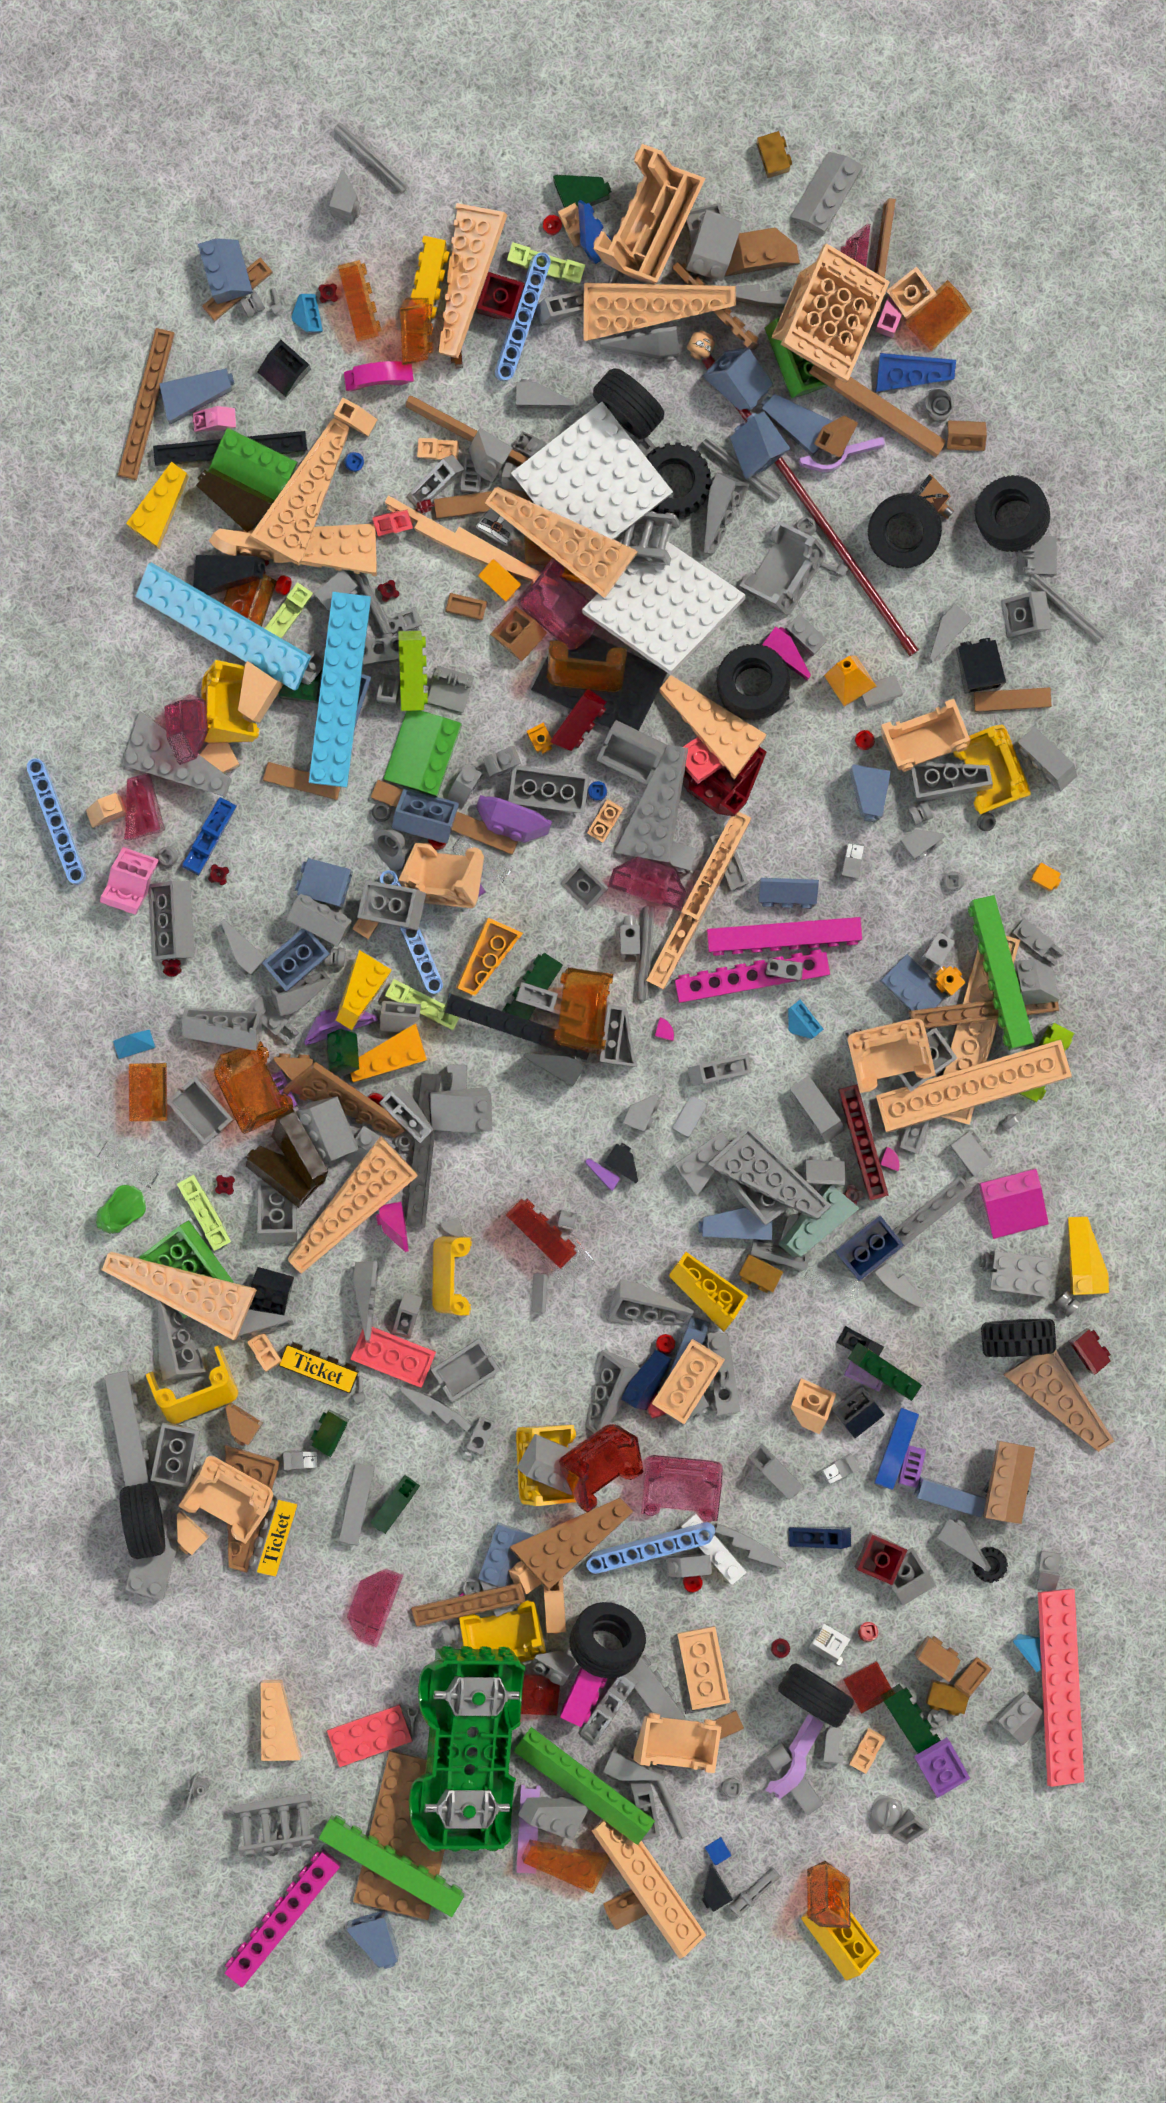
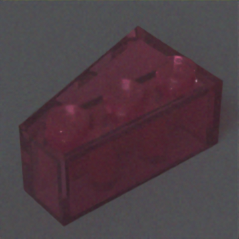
M142 774L128 778L124 840L131 841L166 831L151 775Z

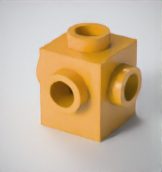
M943 966L935 973L937 975L934 979L937 982L935 986L942 993L945 991L949 996H952L966 983L961 978L962 973L955 966L953 968L951 966L947 968ZM947 976L951 978L950 983L946 981Z

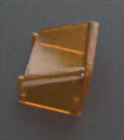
M550 640L547 679L555 686L617 692L622 688L624 682L627 649H611L607 654L606 662L568 658L566 644Z
M568 967L565 972H562L560 979L563 989L558 1029H555L554 1040L557 1041V1045L600 1054L605 1050L606 1040L601 1038L605 1036L603 1031L607 996L610 994L608 990L609 984L613 983V974Z
M261 1041L258 1044L257 1050L239 1048L220 1054L214 1066L215 1078L243 1134L256 1130L293 1108L291 1097L286 1094L280 1095L266 1066L269 1052Z

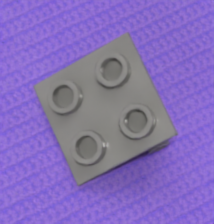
M1042 536L1041 540L1035 543L1034 546L1032 545L1023 551L1019 550L1018 575H1056L1057 536Z
M437 665L428 696V703L464 713L474 676Z
M197 1772L196 1776H192L189 1780L187 1791L190 1793L184 1798L181 1810H184L183 1816L189 1810L193 1794L202 1796L210 1786L207 1779L198 1777L200 1772Z

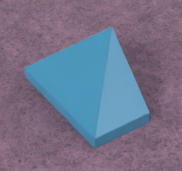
M299 294L291 316L292 321L306 332H323L316 294Z
M801 999L788 1009V1029L790 1033L813 1039L824 1030Z
M150 1029L129 1034L113 1041L119 1059L156 1048Z
M1017 1634L1013 1641L1035 1671H1040V1637Z

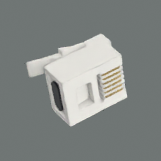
M824 1624L809 1648L823 1658H828L840 1666L843 1661L841 1656L848 1646L850 1639Z

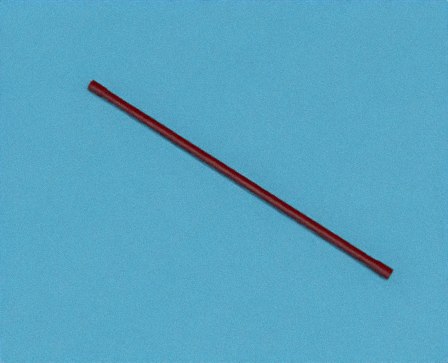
M711 354L708 358L701 360L707 370L715 363ZM736 408L747 423L746 419L751 415V412L748 409L739 410ZM782 457L779 458L775 465L897 636L909 657L918 652L917 646L903 630Z

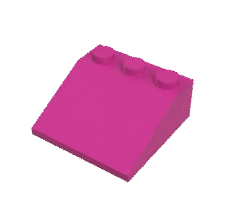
M1030 1169L978 1183L993 1239L1049 1224L1037 1169Z

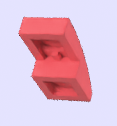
M408 509L372 518L378 536L413 528Z

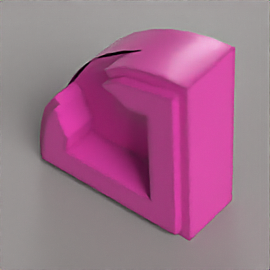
M660 1017L655 1036L673 1041L674 1031L668 1021Z
M886 1147L880 1165L899 1171V1158L891 1148Z

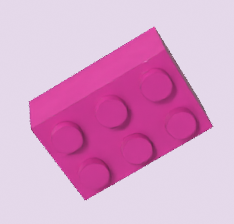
M581 1667L560 1711V1718L579 1727H582L583 1723L587 1724L591 1715L590 1707L591 1705H596L599 1698L598 1690L599 1688L603 1689L607 1678L594 1676Z

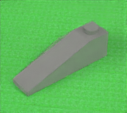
M677 326L651 330L649 335L635 333L629 339L626 336L601 340L600 348L659 360L664 359L665 362L676 360L675 357H679Z
M716 473L711 479L705 553L715 554L726 533L724 527L730 521L732 522L735 517L733 510L736 505L740 506L742 504L750 482L724 473Z

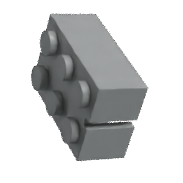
M615 720L597 761L648 785L667 744Z
M194 1076L182 1087L186 1092L183 1093L182 1090H178L166 1102L204 1145H207L220 1134L217 1131L218 1129L223 1131L235 1119L197 1076Z
M993 1251L992 1268L997 1270L996 1272L990 1271L988 1289L1048 1297L1050 1280L1046 1278L1051 1276L1052 1258Z
M480 1337L431 1369L440 1384L446 1383L442 1388L451 1402L501 1371L493 1356H487L489 1350Z

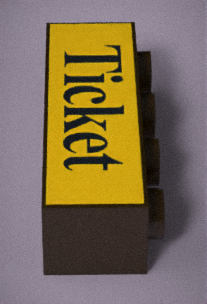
M293 1341L292 1344L288 1343L281 1357L282 1362L278 1366L349 1394L352 1392L359 1371L356 1370L357 1366L347 1362L345 1365L338 1363L339 1359L329 1355L327 1358L320 1356L321 1352L311 1348L310 1351L302 1349L303 1345Z

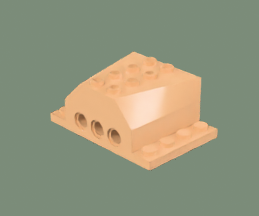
M826 243L822 246L816 262L799 272L771 338L782 341V346L841 381L847 382L890 282Z

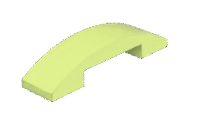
M512 242L507 261L528 270L532 257L540 252ZM549 255L551 262L547 276L580 284L585 264L568 259L566 261ZM538 257L536 260L537 265L544 267V259Z
M297 582L286 597L285 602L264 629L283 638L305 608L313 593Z
M393 979L385 994L386 997L396 1002L421 1004L420 1014L451 1030H454L460 1017L443 1012L444 1004Z
M195 1175L177 1183L185 1200L190 1205L204 1230L205 1236L213 1250L215 1251L230 1243L231 1240Z

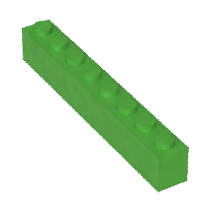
M995 895L974 899L969 903L968 913L974 920L973 931L975 936L978 935L980 942L978 943V950L984 957L983 968L985 973L988 972L990 979L988 980V987L994 994L993 1005L995 1009H998L1000 1016L998 1017V1024L1004 1031L1005 1047L1008 1046L1009 1051L1031 1046L1035 1042Z
M531 1727L514 1749L516 1754L636 1845L640 1843L654 1824V1819Z
M338 1815L335 1817L330 1816L319 1835V1840L441 1912L453 1917L464 1898L462 1888L455 1884L449 1885L445 1882V1878L438 1874L432 1875L429 1873V1869L421 1864L419 1866L415 1865L410 1857L398 1855L393 1847L381 1845L376 1837L372 1835L366 1836L359 1827L355 1825L351 1827L346 1824V1820Z

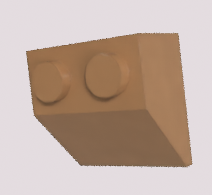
M515 606L490 635L512 655L523 661L535 646L542 641L547 632L536 620Z
M231 1402L226 1407L231 1435L235 1437L234 1441L242 1446L244 1444L249 1445L263 1425V1422Z
M927 1636L914 1655L920 1662L950 1682L961 1661L957 1657L959 1653L951 1647L948 1650L942 1646L943 1642L936 1636L932 1638Z

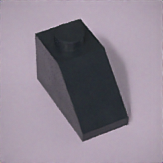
M616 1143L604 1163L634 1183H637L638 1177L634 1157L630 1152L632 1148L624 1143L620 1145Z
M847 1326L844 1327L836 1342L850 1351H853L857 1343H860L878 1356H880L884 1349V1346Z
M710 1864L703 1888L704 1898H702V1901L707 1909L711 1908L714 1912L731 1902L733 1898L714 1865Z

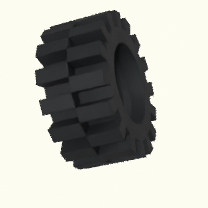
M994 1547L980 1549L985 1558L992 1557L996 1559L997 1567L994 1571L987 1572L972 1561L974 1573L984 1582L993 1583L994 1581H999L1007 1573L1008 1563L1005 1555Z

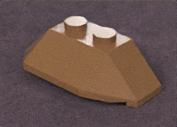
M775 227L739 233L725 276L800 264L797 245Z

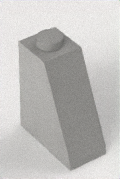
M763 1444L749 1456L759 1470L789 1500L796 1496L800 1489L803 1488L800 1482Z

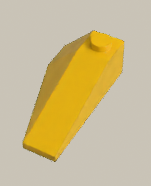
M1068 1217L1070 1293L1072 1295L1109 1293L1108 1271L1088 1217Z

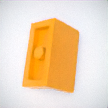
M492 559L478 575L506 602L515 596L514 593L521 586V583L495 559Z

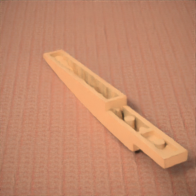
M388 495L385 501V505L388 506L387 510L395 512L408 509L412 524L414 522L417 523L414 529L420 534L485 565H488L492 559H495L511 575L558 589V582L461 527H458L454 533Z
M738 812L735 817L731 816L646 981L663 990L665 989L681 956L684 955L752 819L751 817Z

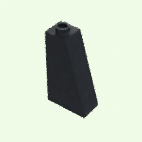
M196 555L193 587L209 596L263 579L265 559L257 556Z

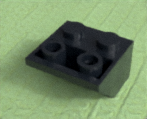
M280 340L267 354L257 373L284 397H287L309 373L311 367L285 342Z
M257 1267L251 1283V1288L256 1289V1293L249 1309L285 1316L294 1277Z
M862 1385L858 1386L831 1408L854 1438H857L885 1415Z

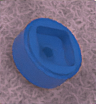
M357 452L348 453L344 458L345 467L349 471L354 472L361 470L364 465L363 456Z
M595 781L589 785L588 794L592 800L602 801L606 798L608 791L604 783Z

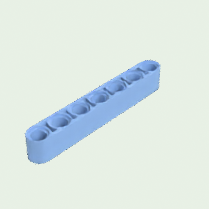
M538 253L530 261L523 282L525 285L514 319L510 322L495 368V377L500 381L511 379L515 373L549 270L551 260L546 253ZM538 257L544 259V267L537 265L536 260ZM532 275L538 278V285L531 283L530 278ZM525 294L532 296L533 301L531 304L525 302ZM520 312L526 314V322L519 320L518 314ZM514 330L519 331L521 334L520 340L513 338L512 333ZM507 349L514 351L515 356L513 359L507 357ZM501 367L508 369L509 375L507 377L501 375Z
M31 759L27 763V771L67 879L73 884H82L86 880V872L47 767L41 760ZM36 763L41 764V770L38 773L32 771V767ZM42 781H47V789L40 791L39 784ZM49 799H53L55 803L51 809H47L45 805ZM55 817H60L61 824L54 827L52 820ZM61 835H67L68 841L66 844L61 845L59 843ZM73 853L74 860L70 863L66 862V855ZM79 870L81 878L74 881L72 874L74 871Z
M387 870L381 874L380 883H384L383 876L385 874H391L394 881L390 885L401 886L397 875L393 871ZM399 927L426 990L432 994L439 993L443 988V983L420 929L416 930L415 937L410 938L406 935V928ZM420 944L424 947L422 955L414 953L415 945ZM429 962L432 969L429 973H424L421 970L422 963ZM433 979L439 982V988L435 991L429 988V982Z
M704 1522L592 1553L588 1559L587 1569L591 1573L597 1574L707 1545L715 1535V1528L711 1523ZM701 1531H707L710 1536H703ZM683 1536H689L691 1541H685ZM665 1540L671 1541L673 1546L666 1545ZM647 1545H652L655 1551L648 1550ZM629 1550H634L637 1553V1555H631L629 1553ZM614 1554L618 1556L619 1560H613L611 1558V1555ZM593 1559L599 1560L601 1565L594 1564Z

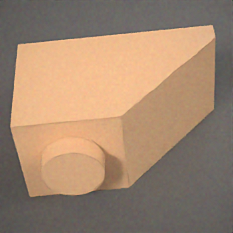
M181 1510L177 1514L179 1548L185 1554L190 1553L193 1555L209 1536Z

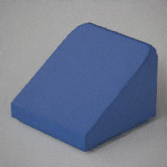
M722 1837L705 1846L715 1866L732 1856Z

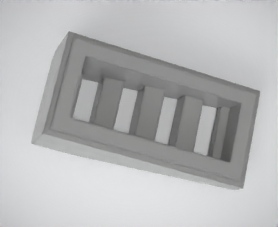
M464 454L463 467L465 470L462 472L460 492L480 493L481 476L475 471H467V468H474V465L467 464L468 460L472 459L469 454ZM466 475L477 476V479L466 478ZM465 483H476V486L465 485Z

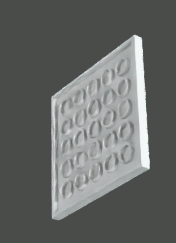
M603 402L595 406L511 472L512 476L534 504L613 540L673 494L667 483Z
M658 534L648 542L647 548L658 547L660 540ZM667 541L665 550H667L671 557L670 566L631 562L607 597L603 598L600 594H597L582 609V612L672 675L745 600V594Z

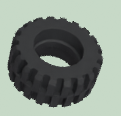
M676 442L675 445L666 443L661 448L659 446L656 447L646 458L658 473L666 465L679 464L689 470L693 483L690 491L685 496L680 498L668 497L652 509V511L657 514L672 513L677 519L682 516L686 518L691 513L697 512L709 495L711 472L707 466L708 463L705 458L701 457V453L698 450L694 451L692 446L689 445L682 446L681 443Z
M1052 1319L985 1322L981 1326L982 1351L986 1357L1035 1356L1051 1354L1056 1350L1055 1323Z

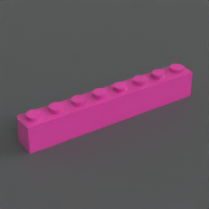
M861 917L707 929L708 952H713V956L724 955V951H732V954H743V950L751 949V953L763 952L762 948H770V951H782V947L788 946L789 950L801 949V945H808V948H820V944L836 947L839 946L840 942H847V946L858 945V941H862Z

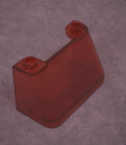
M616 1424L604 1426L559 1460L561 1472L578 1506L587 1513L594 1509L598 1503L597 1498L593 1494L618 1476L632 1480L644 1472L638 1437Z

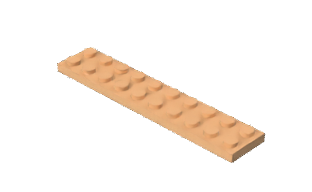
M1006 936L1014 964L1020 940ZM978 948L962 1004L988 1001L994 998L993 991H990L988 987V980H990L988 972L985 973L983 968L984 957L983 954L979 953ZM998 1019L956 1025L950 1048L957 1056V1059L944 1068L943 1075L987 1062ZM974 1107L942 1117L970 1125Z
M1058 1040L929 1079L911 1092L905 1086L876 1095L885 1130L889 1133L1072 1078L1062 1041Z

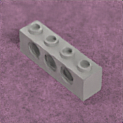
M384 634L381 635L380 639L366 637V654L363 659V667L399 661V651L393 649V645L399 642L398 636ZM376 646H384L385 651L382 654H376L374 652Z
M728 1334L725 1387H720V1380L716 1376L714 1377L713 1387H709L710 1392H714L715 1399L711 1400L712 1409L717 1411V1415L740 1412ZM705 1338L706 1342H703V1346L707 1348V1338ZM727 1389L729 1391L728 1398L721 1399L718 1396L719 1391Z

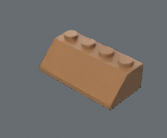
M997 1440L983 1517L1022 1524L1035 1447Z

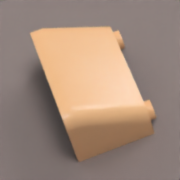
M954 699L946 701V706L942 707L941 710L940 707H937L931 713L900 723L898 721L896 726L892 725L891 721L881 725L883 740L898 770L906 772L920 763L954 751L962 752L968 748L970 738Z
M415 843L398 881L403 887L425 892L424 903L474 908L479 896L484 855L480 849L475 847L468 848L465 852L466 856L437 853L430 843Z
M910 1019L852 1033L848 1037L860 1093L874 1090L878 1085L877 1079L915 1071L916 1076L923 1079L936 1076L925 1026L921 1019Z
M208 1456L198 1470L178 1507L188 1513H195L199 1508L232 1525L231 1533L233 1537L246 1544L268 1512L273 1492L268 1486L220 1459Z
M649 1713L648 1716H644L633 1760L640 1765L650 1766V1763L652 1765L662 1764L688 1767L694 1770L705 1769V1772L715 1773L721 1726L717 1725L715 1720L710 1719L698 1722L660 1717V1714Z

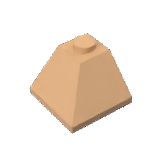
M915 267L886 290L906 319L937 296L934 288L918 267Z
M801 1378L791 1404V1409L801 1426L820 1434L828 1420L836 1393Z

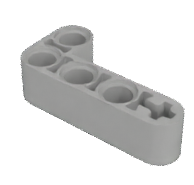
M781 1742L765 1754L772 1767L783 1778L791 1767L792 1757ZM805 1776L791 1790V1793L807 1816L824 1805L810 1783L807 1782Z

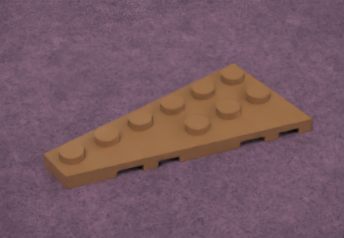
M677 262L672 267L688 285H705L698 276L694 278L690 274L691 271L686 270L685 263L681 265ZM729 307L713 311L727 326L732 327V332L744 341L743 344L747 348L755 350L760 345L757 342L759 338L752 331H746L743 328L745 324L738 317L730 315L732 311Z
M317 1062L313 1063L284 1087L283 1092L289 1094L291 1091L300 1095L299 1099L304 1101L306 1099L318 1101L338 1096L345 1116L348 1115L355 1118V1122L359 1124L363 1122L370 1124L374 1130L396 1138L406 1130L387 1110Z
M1056 1350L1051 1354L1031 1356L1003 1374L1098 1452L1115 1442Z
M225 1445V1463L263 1483L271 1490L273 1489L281 1461ZM227 1523L229 1568L247 1573L249 1570V1560L255 1549V1540L259 1536L261 1529L260 1524L245 1544L233 1537L231 1533L232 1525Z
M618 1498L516 1543L509 1548L538 1580L550 1590L625 1521L633 1511L621 1498Z

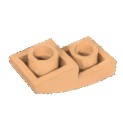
M607 799L587 834L604 843L624 808Z

